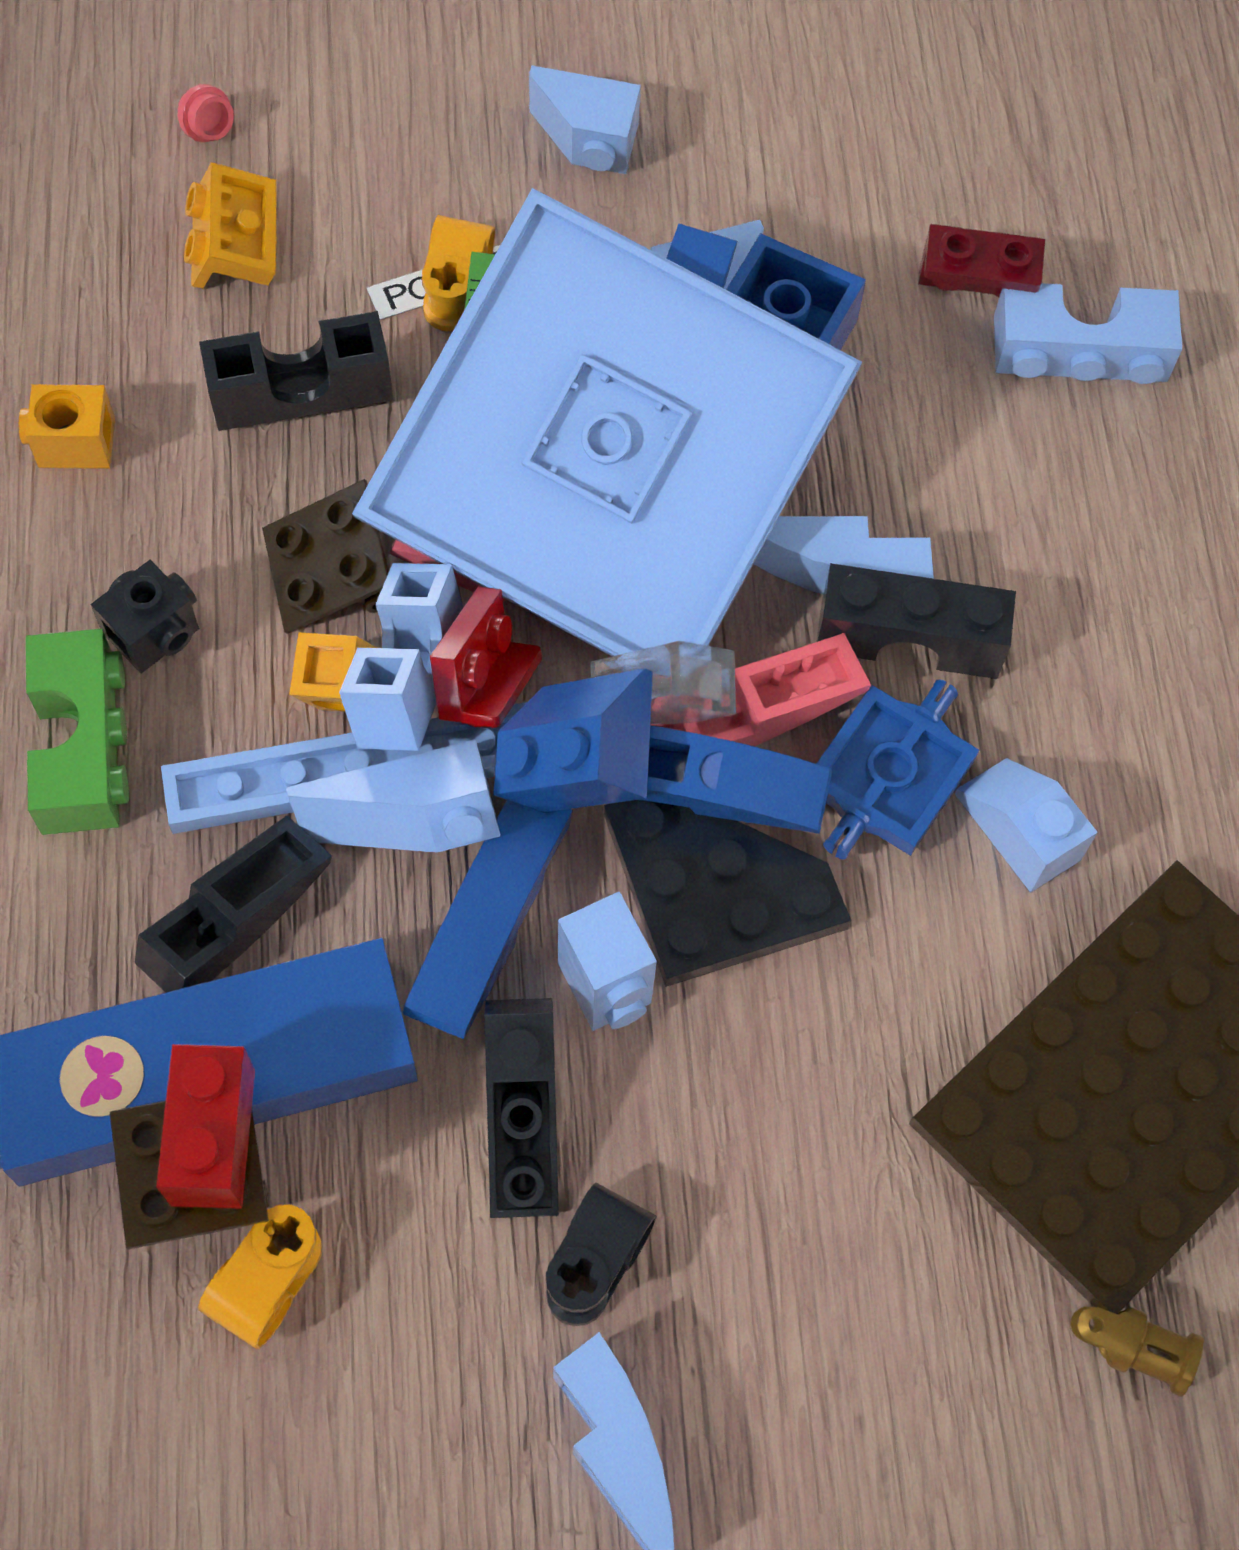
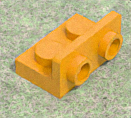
M211 162L201 182H193L186 198L185 214L186 216L193 217V222L184 249V261L191 264V286L203 289L213 272L267 286L270 284L276 274L277 180Z

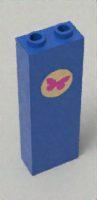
M383 938L0 1035V1169L3 1168V1171L18 1187L115 1162L109 1112L166 1101L172 1044L244 1046L255 1069L252 1099L255 1124L417 1082L415 1064Z

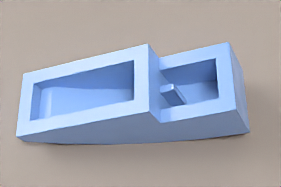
M779 516L753 563L776 577L820 594L824 592L830 563L934 579L930 538H869L868 516Z
M598 1332L553 1367V1379L591 1429L589 1434L573 1445V1455L642 1550H674L672 1512L663 1466L647 1416L624 1369L600 1332Z

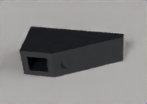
M552 998L486 1000L484 1026L490 1218L559 1216Z

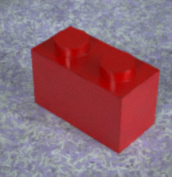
M172 1044L157 1177V1188L171 1207L242 1209L255 1069L244 1046Z

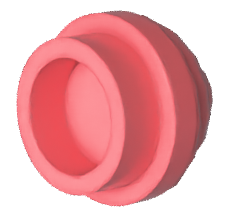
M210 84L196 85L190 88L178 103L177 114L180 127L187 136L198 142L219 140L232 127L234 120L233 108L226 94Z

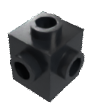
M151 559L135 571L131 570L121 574L115 579L105 594L90 604L99 627L103 629L106 638L121 651L122 655L140 674L165 655L172 656L180 652L190 642L193 634L199 630L192 607L197 602V599L191 588L175 572L166 576Z

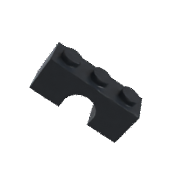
M378 311L319 321V340L309 349L294 354H277L267 350L261 343L259 331L199 341L208 393L218 431L392 401L393 392L389 359Z
M830 563L822 597L816 642L845 633L857 658L876 661L878 651L886 645L893 643L919 644L937 653L936 670L997 679L1011 647L1016 591Z

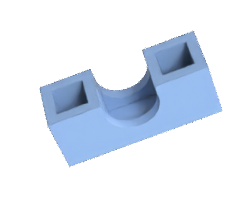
M1042 283L1040 290L1036 293L1002 288L994 313L995 373L1016 374L1024 378H1033L1040 375L1073 377L1081 381H1091L1099 378L1131 380L1139 384L1168 382L1182 351L1178 290L1120 287L1107 323L1091 325L1076 320L1068 313L1063 302L1062 284Z
M392 564L376 602L382 627V648H357L339 691L358 749L419 751L437 703L430 655L463 609L452 564Z

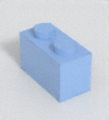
M620 891L558 919V965L592 1031L607 1024L612 1029L622 1028L642 1017L647 1011L645 1006L652 1002L657 961Z

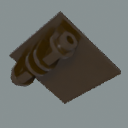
M365 479L262 527L285 633L289 634L356 602L365 605L368 612H378L376 602L389 573L379 530L352 515L368 486V482Z
M166 1101L109 1112L127 1250L269 1222L267 1208L270 1207L266 1180L262 1178L253 1110H251L242 1209L171 1207L158 1190L157 1177Z

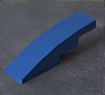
M509 800L506 801L496 818L500 837L484 840L430 947L403 1006V1015L461 1039L466 1037L515 947L518 929L543 885L546 868L570 826L572 809L543 813Z

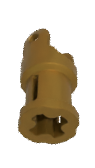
M1086 1306L1077 1309L1071 1317L1070 1326L1075 1337L1098 1347L1100 1354L1106 1359L1107 1364L1111 1368L1123 1373L1132 1368L1169 1384L1170 1392L1182 1397L1186 1394L1195 1378L1202 1358L1203 1336L1193 1332L1187 1337L1148 1322L1147 1314L1133 1307L1114 1314L1102 1308ZM1091 1319L1094 1323L1092 1329H1090L1089 1322ZM1148 1345L1169 1354L1170 1360L1149 1352L1146 1346Z

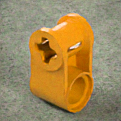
M437 215L430 236L428 255L422 270V285L426 292L423 300V314L426 321L434 328L441 331H453L465 310L471 251L493 254L495 243L494 226Z
M291 1204L276 1205L267 1209L269 1222L253 1225L232 1257L213 1276L198 1305L200 1312L255 1349H260L278 1329L288 1313L293 1299L317 1267L322 1256V1241L311 1217L303 1209ZM296 1232L302 1243L301 1247L296 1252L284 1248L279 1253L273 1243L274 1239L279 1234L290 1238Z

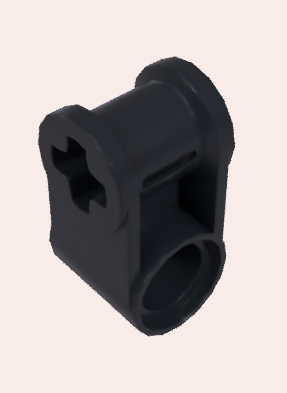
M595 1182L575 1212L567 1234L550 1261L546 1272L547 1305L552 1315L562 1323L571 1326H583L597 1320L605 1310L625 1272L632 1267L642 1251L657 1216ZM580 1275L589 1278V1292L580 1290L574 1299L565 1295V1281L575 1283Z

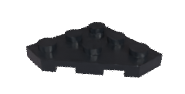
M632 800L604 805L603 815L665 987L849 929L851 918L827 862L739 821L698 815L690 807L645 800Z

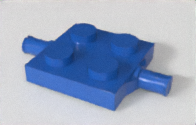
M936 680L920 706L898 701L871 685L869 691L866 692L816 763L832 770L826 804L834 808L842 817L828 839L823 843L824 848L830 854L833 853L845 836L838 846L835 857L846 859L848 853L864 831L881 837L910 856L915 851L979 753V749L954 735L941 720L953 700L958 696V692L953 685H949L941 699L937 702L947 682Z

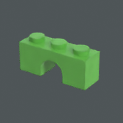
M103 629L26 635V693L39 719L70 718L78 721L74 734L63 744L50 749L27 751L28 811L42 835L119 828V804H128L129 802L126 768L124 765L117 766V746L127 744V726L124 710L122 707L116 708L115 689L125 688L124 662L121 651H111Z

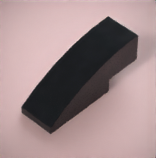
M286 815L194 881L190 887L189 899L138 935L135 964L165 993L212 981L254 944L304 894L329 866L332 855Z

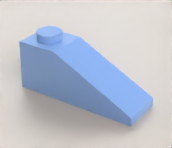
M476 739L287 787L288 798L298 825L317 843L438 853L500 837L492 797Z

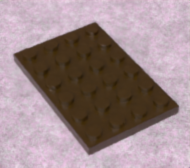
M1178 860L922 1107L909 1123L1093 1307L1118 1314L1239 1187V915Z

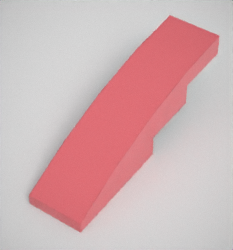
M845 633L732 669L727 682L672 699L668 712L652 716L650 725L706 735L755 747L869 691L871 683Z

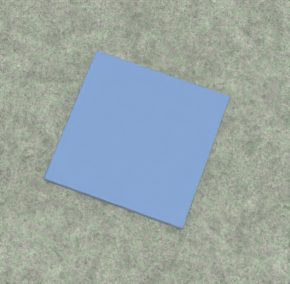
M532 188L352 515L440 564H452L455 572L483 587L501 589L503 598L636 670L646 668L652 671L653 679L682 694L857 375L862 361Z

